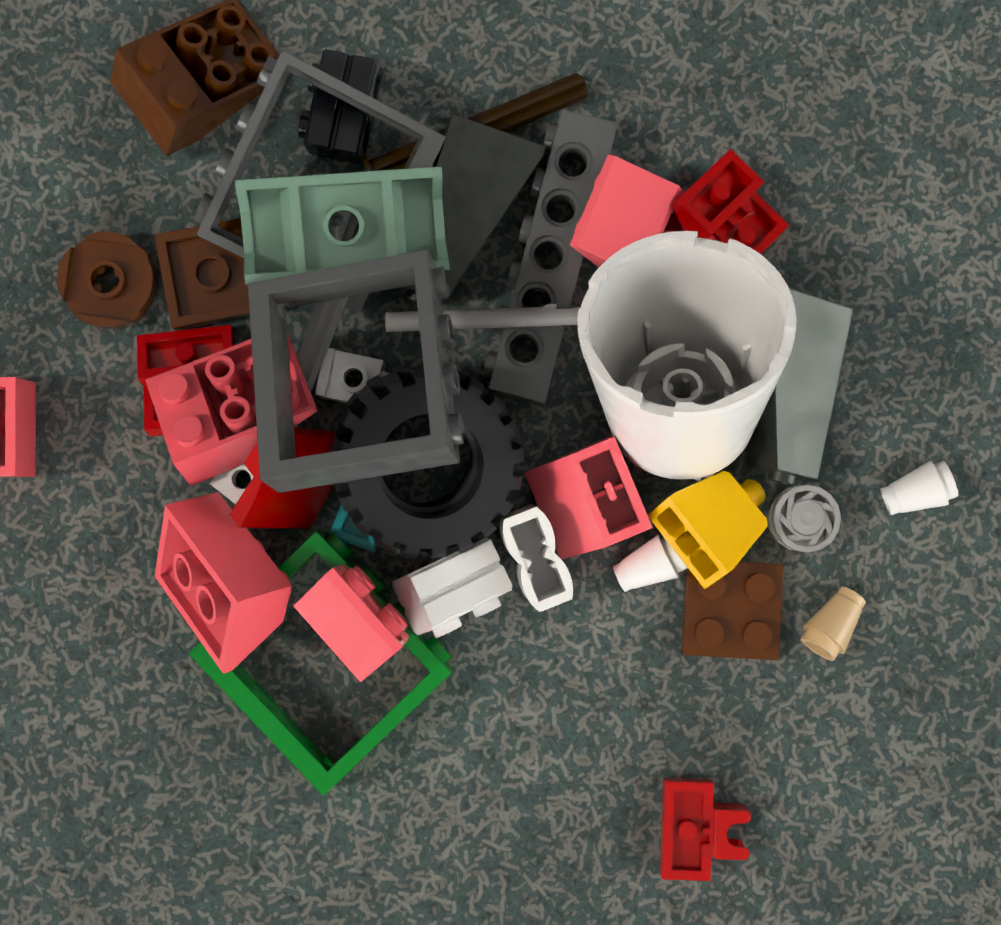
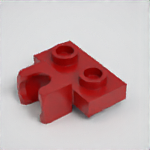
M663 778L660 846L661 878L664 880L711 881L712 856L715 859L746 860L750 856L749 850L744 847L741 840L727 838V831L734 824H745L750 821L751 814L749 808L741 803L713 802L714 783L711 779Z

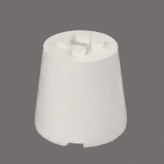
M673 231L635 241L609 257L589 280V289L582 301L581 308L578 309L577 321L580 347L612 436H615L621 452L639 468L660 477L683 480L708 476L727 467L743 452L789 360L795 340L797 322L793 297L781 274L766 258L752 248L729 238L727 244L698 238V231Z

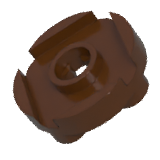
M95 232L84 237L87 240L80 242L75 248L71 247L64 254L57 274L58 291L62 299L66 301L69 309L81 321L98 328L117 329L140 321L151 307L157 292V271L151 256L129 237L115 232ZM108 268H113L114 275L119 278L118 286L113 287L111 292L104 293V287L97 284V277L106 276Z

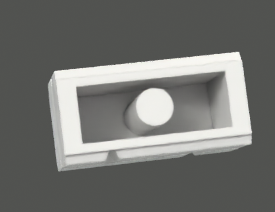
M487 537L473 543L474 547L461 553L458 550L393 581L392 587L401 606L405 608L404 613L415 634L420 635L433 631L435 638H438L461 627L460 616L473 611L476 618L501 606L498 597L511 591L513 585L504 566L499 563L500 558L491 539Z

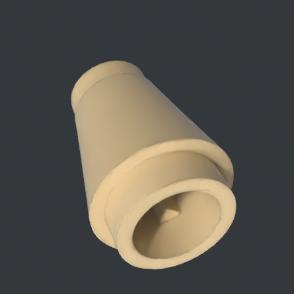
M841 587L837 594H834L803 626L805 633L801 637L802 643L817 655L830 661H834L838 654H845L862 608L866 604L864 598L847 587Z

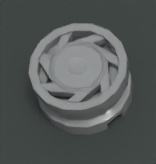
M798 485L788 487L774 497L768 507L767 523L769 532L777 543L789 550L808 553L822 550L832 543L840 529L841 514L839 505L830 493L821 487Z

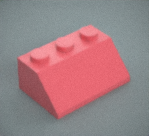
M219 492L165 505L155 578L224 674L237 667L283 623L288 600L292 592V585L286 573L279 570L267 555L263 544L258 539H255L247 528L238 527L230 516L231 507Z

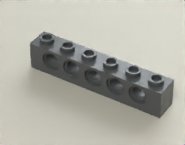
M565 109L561 110L558 124L549 122L543 146H546L545 151L550 152L546 170L537 168L530 196L538 198L534 215L525 213L518 239L519 242L526 243V248L522 261L513 259L506 284L507 288L514 289L510 307L501 305L500 308H523V300L528 295L536 293L543 295L549 303H556V309H570L583 260V255L571 247L570 243L575 233L576 224L582 217L593 191L594 182L601 172L607 155L611 153L618 123ZM574 158L583 164L585 171L579 176H567L560 170L559 164L565 159ZM562 203L572 210L573 217L565 223H557L549 218L547 209L553 204ZM550 248L560 255L561 263L554 269H544L536 263L534 256L541 249ZM565 326L495 328L494 333L502 335L498 353L489 351L482 375L483 380L490 381L489 391L493 394L544 407ZM519 339H528L536 345L538 354L530 362H518L510 353L512 344Z

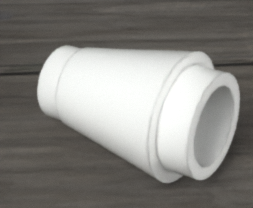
M928 461L892 482L889 486L880 489L890 515L949 505L948 500L958 497L955 480L945 461L936 464Z
M659 534L621 560L620 563L613 566L614 573L624 592L679 578L678 573L688 568L664 537L661 538Z

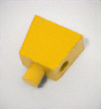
M726 471L717 473L673 493L648 514L649 519L704 589L733 570L768 526L767 518L758 508L766 499L763 487L752 479H747L739 485L731 473Z

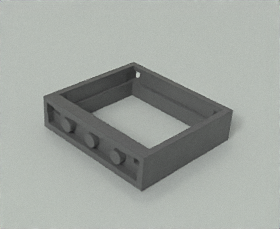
M282 50L278 60L268 56L259 74L256 84L264 87V90L257 105L255 106L247 102L240 115L235 130L243 133L235 152L226 148L214 172V175L221 178L222 181L215 196L213 197L205 193L198 206L193 220L201 223V226L196 235L244 258L243 236L219 224L236 190L235 180L241 179L290 73L416 139L417 142L404 169L432 167L446 136ZM369 293L348 297L345 308L360 314Z
M427 249L248 283L260 480L278 493L460 463L458 444H464L463 433H465V427L461 414L454 412L453 395L460 394V381L455 363H449L447 346L455 344V336L451 317L449 314L444 315L442 298L449 297L450 292L445 280L444 267L436 266ZM415 285L431 435L296 458L285 309Z

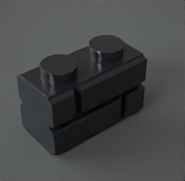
M325 49L322 52L320 64H312V66L378 100L383 76L380 61L358 55L350 56L347 53ZM308 83V91L314 93L311 109L302 110L298 125V137L304 139L303 144L308 153L364 165L362 157L366 156L374 117Z

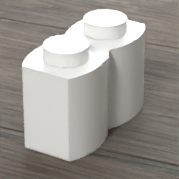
M530 504L510 512L507 517L504 515L500 516L499 530L502 542L509 554L517 561L516 574L519 586L533 607L541 612L572 600L573 583L571 575L565 563L554 553L555 536L546 515L539 508Z

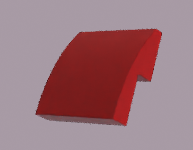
M732 149L725 153L672 205L684 231H698V238L727 244L729 238L745 244L759 254H762L789 226L756 193L765 181Z
M232 325L137 335L138 380L143 385L144 431L149 437L161 436L163 432L145 380L234 346L235 337Z
M294 427L296 458L330 452V444H333L335 436L334 431ZM257 442L244 462V465L254 477L233 507L230 516L239 528L310 529L328 496L332 484L278 493L260 480Z

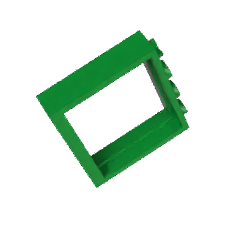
M316 531L278 569L285 572L290 579L316 554L331 569L342 564H346L349 568H354L356 565L348 558L353 551L345 541H342L334 532L327 536L323 531ZM365 566L362 570L376 586L371 594L383 607L391 603L381 593L386 587L384 582L368 566ZM398 601L393 606L403 615V617L409 624V621L404 613L405 608L401 606L400 602ZM409 624L404 630L409 635V639L404 645L430 672L333 764L240 664L232 671L223 674L201 642L188 653L323 796L452 673L453 669L447 662L452 655L443 647V644L435 636H431L426 640L421 634H415Z

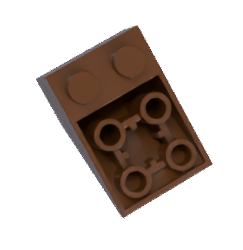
M225 0L117 48L110 83L164 154L169 156L201 140L243 108L247 102H251L263 92L264 87L256 84L268 56L278 60L280 55L237 0Z

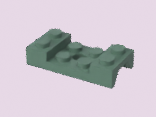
M442 167L235 180L244 245L245 285L426 249L437 267L443 266L444 270H450L444 228ZM338 211H349L358 219L359 230L351 240H337L329 231V220Z

